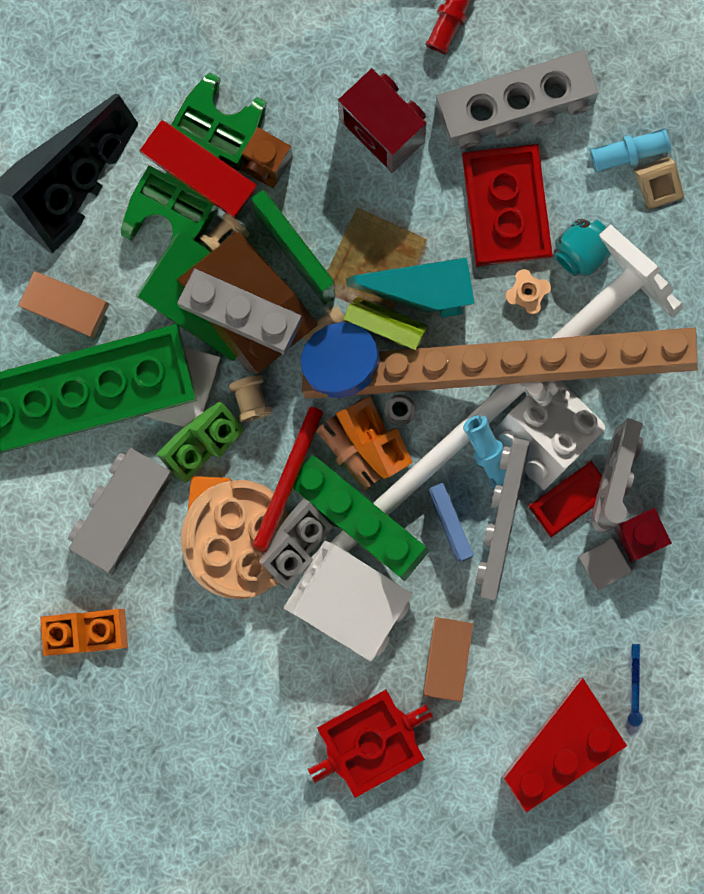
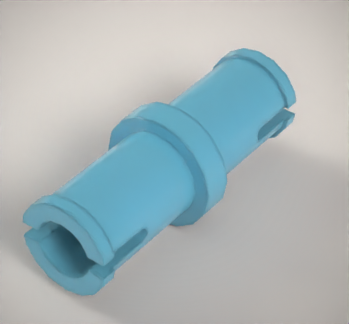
M665 128L634 138L631 135L623 136V141L590 148L596 173L600 172V170L629 163L630 166L637 165L638 160L671 152V144Z
M477 415L471 417L464 423L463 430L468 435L475 450L473 457L476 463L484 468L490 484L495 490L496 484L501 486L504 484L506 471L499 469L504 446L501 441L495 439L485 416Z

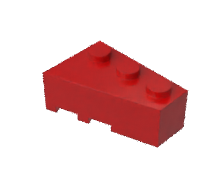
M579 678L505 771L502 778L521 808L527 813L626 748L627 744L585 680Z

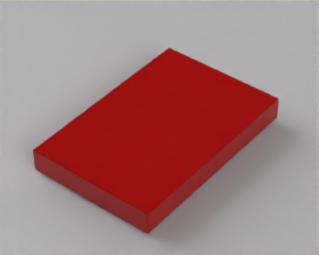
M531 144L462 152L475 266L480 267L552 258L553 253L539 145Z

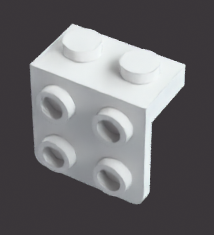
M561 380L555 381L559 391L554 396L552 395V400L548 405L540 406L528 395L493 430L495 439L501 441L503 446L511 447L514 438L530 441L524 471L544 491L605 431L604 423Z

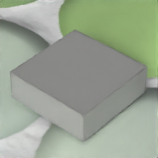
M613 538L578 557L596 591L632 572Z

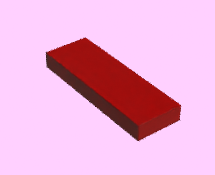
M164 120L159 122L139 150L140 154L234 219L237 218L258 189L257 185Z

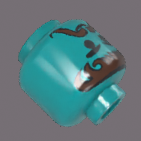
M583 218L575 220L555 240L557 252L554 254V257L573 276L593 274L611 256L610 251L599 236L607 227L599 220H594L593 222Z

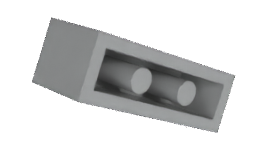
M131 447L126 454L122 452L118 454L109 470L113 474L112 478L105 488L99 486L89 502V506L93 509L85 522L81 519L78 520L68 537V540L72 541L68 548L69 550L111 575L116 571L173 477L171 471Z

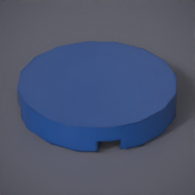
M345 322L327 325L315 332L305 344L301 355L302 372L312 389L318 393L328 394L332 398L353 396L365 389L373 380L372 376L376 369L378 371L380 364L379 350L370 333L356 324Z

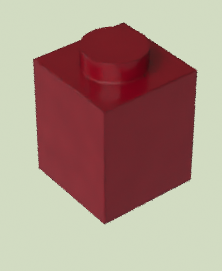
M655 507L614 527L631 563L672 544Z

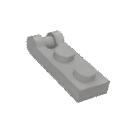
M631 418L626 419L614 430L593 508L591 524L596 531L601 533L608 532L624 521L627 516L626 506L622 502L624 495L626 496L633 485L634 474L630 471L633 460L638 458L642 450L644 441L640 437L643 423Z

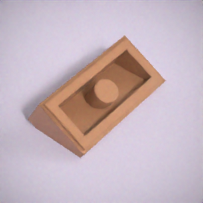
M434 617L423 696L462 702L473 623Z

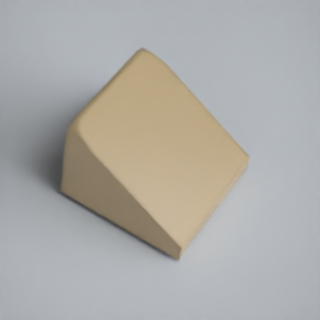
M669 156L633 168L648 210L685 198L676 162Z

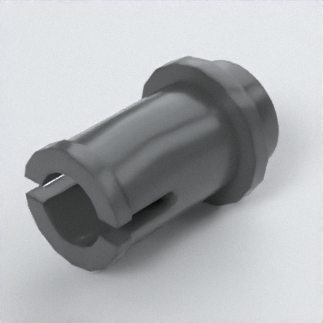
M395 395L387 400L384 413L390 423L396 426H403L413 420L416 408L414 402L409 397ZM397 407H402L407 413L402 417H398L393 413V410Z

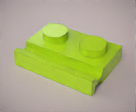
M357 296L349 304L343 318L364 328L368 332L377 333L397 345L414 350L420 345L428 329V325L361 296Z

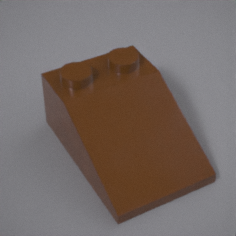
M236 231L177 278L181 286L185 288L194 269H197L301 315L303 321L290 347L318 326L296 294L239 231ZM210 322L248 372L258 374L282 355V353L259 344L254 340H250Z

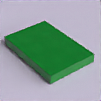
M261 190L251 198L255 215L321 302L326 305L336 295L334 280L267 192Z
M177 231L135 297L229 360L234 361L236 356L210 322L179 308L177 304L184 290L177 278L210 253L209 250L183 232Z

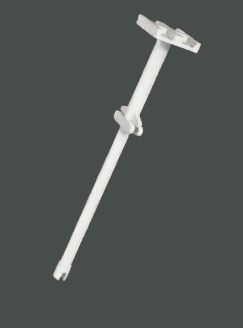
M610 224L599 236L623 273L551 338L590 335L639 289L672 318L684 306L671 294L674 291L670 284L658 274L661 271L660 268ZM546 381L502 385L373 504L385 514H391L470 441L468 435L463 430V425L468 419L477 415L485 416L489 424L524 391L540 406H546L551 402L552 395L554 396L559 391L556 382ZM342 531L330 542L346 552H349L358 544L345 531Z

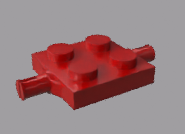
M387 689L317 727L326 744L328 758L308 768L310 775L325 768L323 772L312 777L314 783L316 784L336 772L346 781L354 798L425 760L415 742L413 729L434 718L432 713L429 712L416 719L418 715L429 710L427 704L425 703L405 715L395 706Z

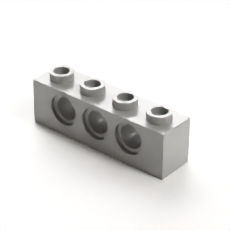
M581 50L438 94L436 97V107L449 147L459 144L460 149H468L482 142L481 137L495 133L497 138H503L516 133L519 130L518 126L532 122L534 127H538L554 121V115L569 111L570 115L584 113L592 108L591 103L596 102L599 92L585 50ZM548 85H557L562 88L564 95L560 98H551L545 93L544 88ZM513 96H521L527 101L528 106L522 110H516L508 104L507 100ZM477 107H483L489 110L491 117L486 121H478L472 117L471 111Z

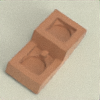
M34 271L18 306L33 314L54 321L67 329L94 339L109 307V303L71 285Z

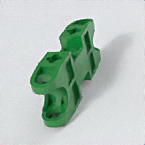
M210 72L201 79L186 97L171 126L233 169L239 171L244 163L242 152L257 127H261L267 102L256 97L249 107L245 106L236 114L228 115L221 113L213 103V97L219 88L221 78ZM148 165L130 197L121 227V236L132 241L146 217L161 215L168 219L172 225L173 234L171 240L177 231H181L199 243V238L206 232L218 207L168 172L165 174Z

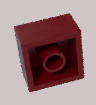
M371 68L338 99L339 120L393 173L425 143L427 123L424 119L426 115L412 100L408 103L403 100L397 93L399 91L398 86L387 74L379 75Z

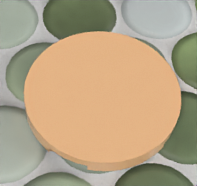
M248 480L226 481L205 490L190 506L181 532L183 557L192 576L209 592L229 599H248L266 592L279 583L259 563L264 552L252 547L274 493L269 488ZM285 508L279 520L275 533L282 525V523L285 521V519L288 517Z

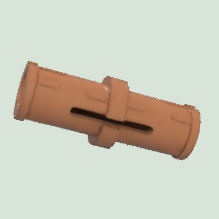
M333 416L326 423L333 430L335 436L323 424L316 430V433L322 437L335 453L337 464L340 467L344 465L360 485L361 490L366 492L373 485L365 477L364 472L367 473L374 483L379 482L382 477L366 462L349 439L338 418Z

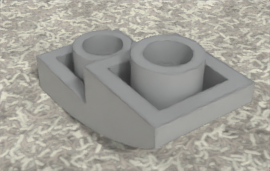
M303 498L279 527L271 540L267 552L263 553L259 563L287 589L311 564L313 559L308 554L334 527L309 501Z

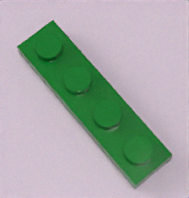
M312 455L300 469L293 489L402 580L406 581L430 552L425 545L316 456Z

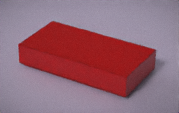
M590 461L527 506L550 538L594 508L602 474L594 463Z

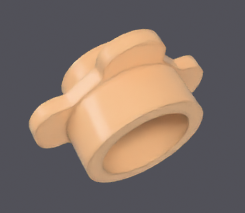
M519 270L515 275L516 282L513 288L506 292V301L511 305L517 304L519 307L524 308L528 314H537L541 310L540 302L544 295L550 293L551 285L546 279L539 280L531 276L529 270ZM525 289H531L532 294L526 295Z

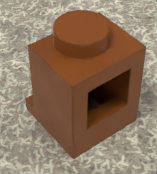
M257 127L242 152L244 164L240 170L274 189L293 157L292 147Z

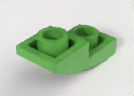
M218 402L187 424L156 455L179 481L187 483L212 455L220 458L245 429L226 406Z

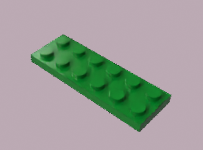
M175 324L0 371V454L196 402L197 397L179 326Z

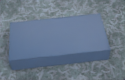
M444 483L431 487L428 494L456 561L461 563L471 559L474 556Z

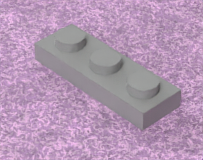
M194 269L177 302L179 308L250 340H254L286 355L303 321L302 316L197 269Z

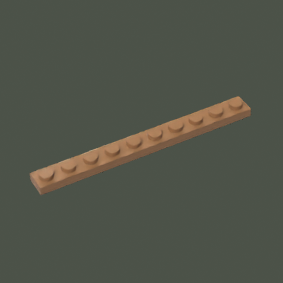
M696 327L418 348L416 350L379 351L380 364L378 371L377 369L375 370L371 383L355 395L698 371ZM303 374L302 393L305 399L329 397L328 394L318 393L313 390Z

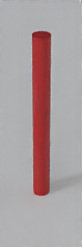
M308 408L252 547L258 551L267 552L322 418L323 412L318 408Z

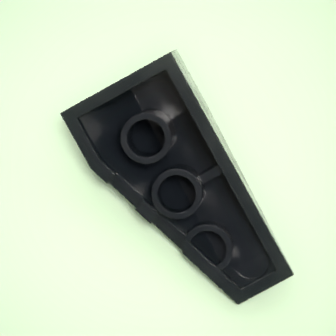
M119 94L112 95L18 160L0 177V206L9 218L52 254L80 227L86 216L78 211L88 193L98 196L103 185L97 182L105 163L114 164L118 161L138 126V122Z

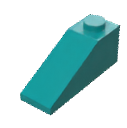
M467 257L358 274L346 278L347 287L427 313L440 311L441 318L464 314L463 307L475 304Z

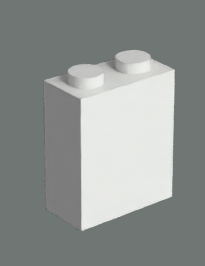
M324 541L284 606V609L372 662L375 655L379 656L387 647L390 638L388 633L395 622H400L408 612L410 607L408 600L413 593L335 544Z

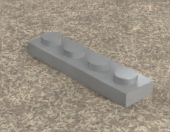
M514 438L511 447L504 446L499 469L506 471L503 486L496 484L491 508L498 509L495 524L488 523L483 546L490 547L487 562L480 561L475 584L482 585L480 597L496 600L499 593L530 446L529 440Z

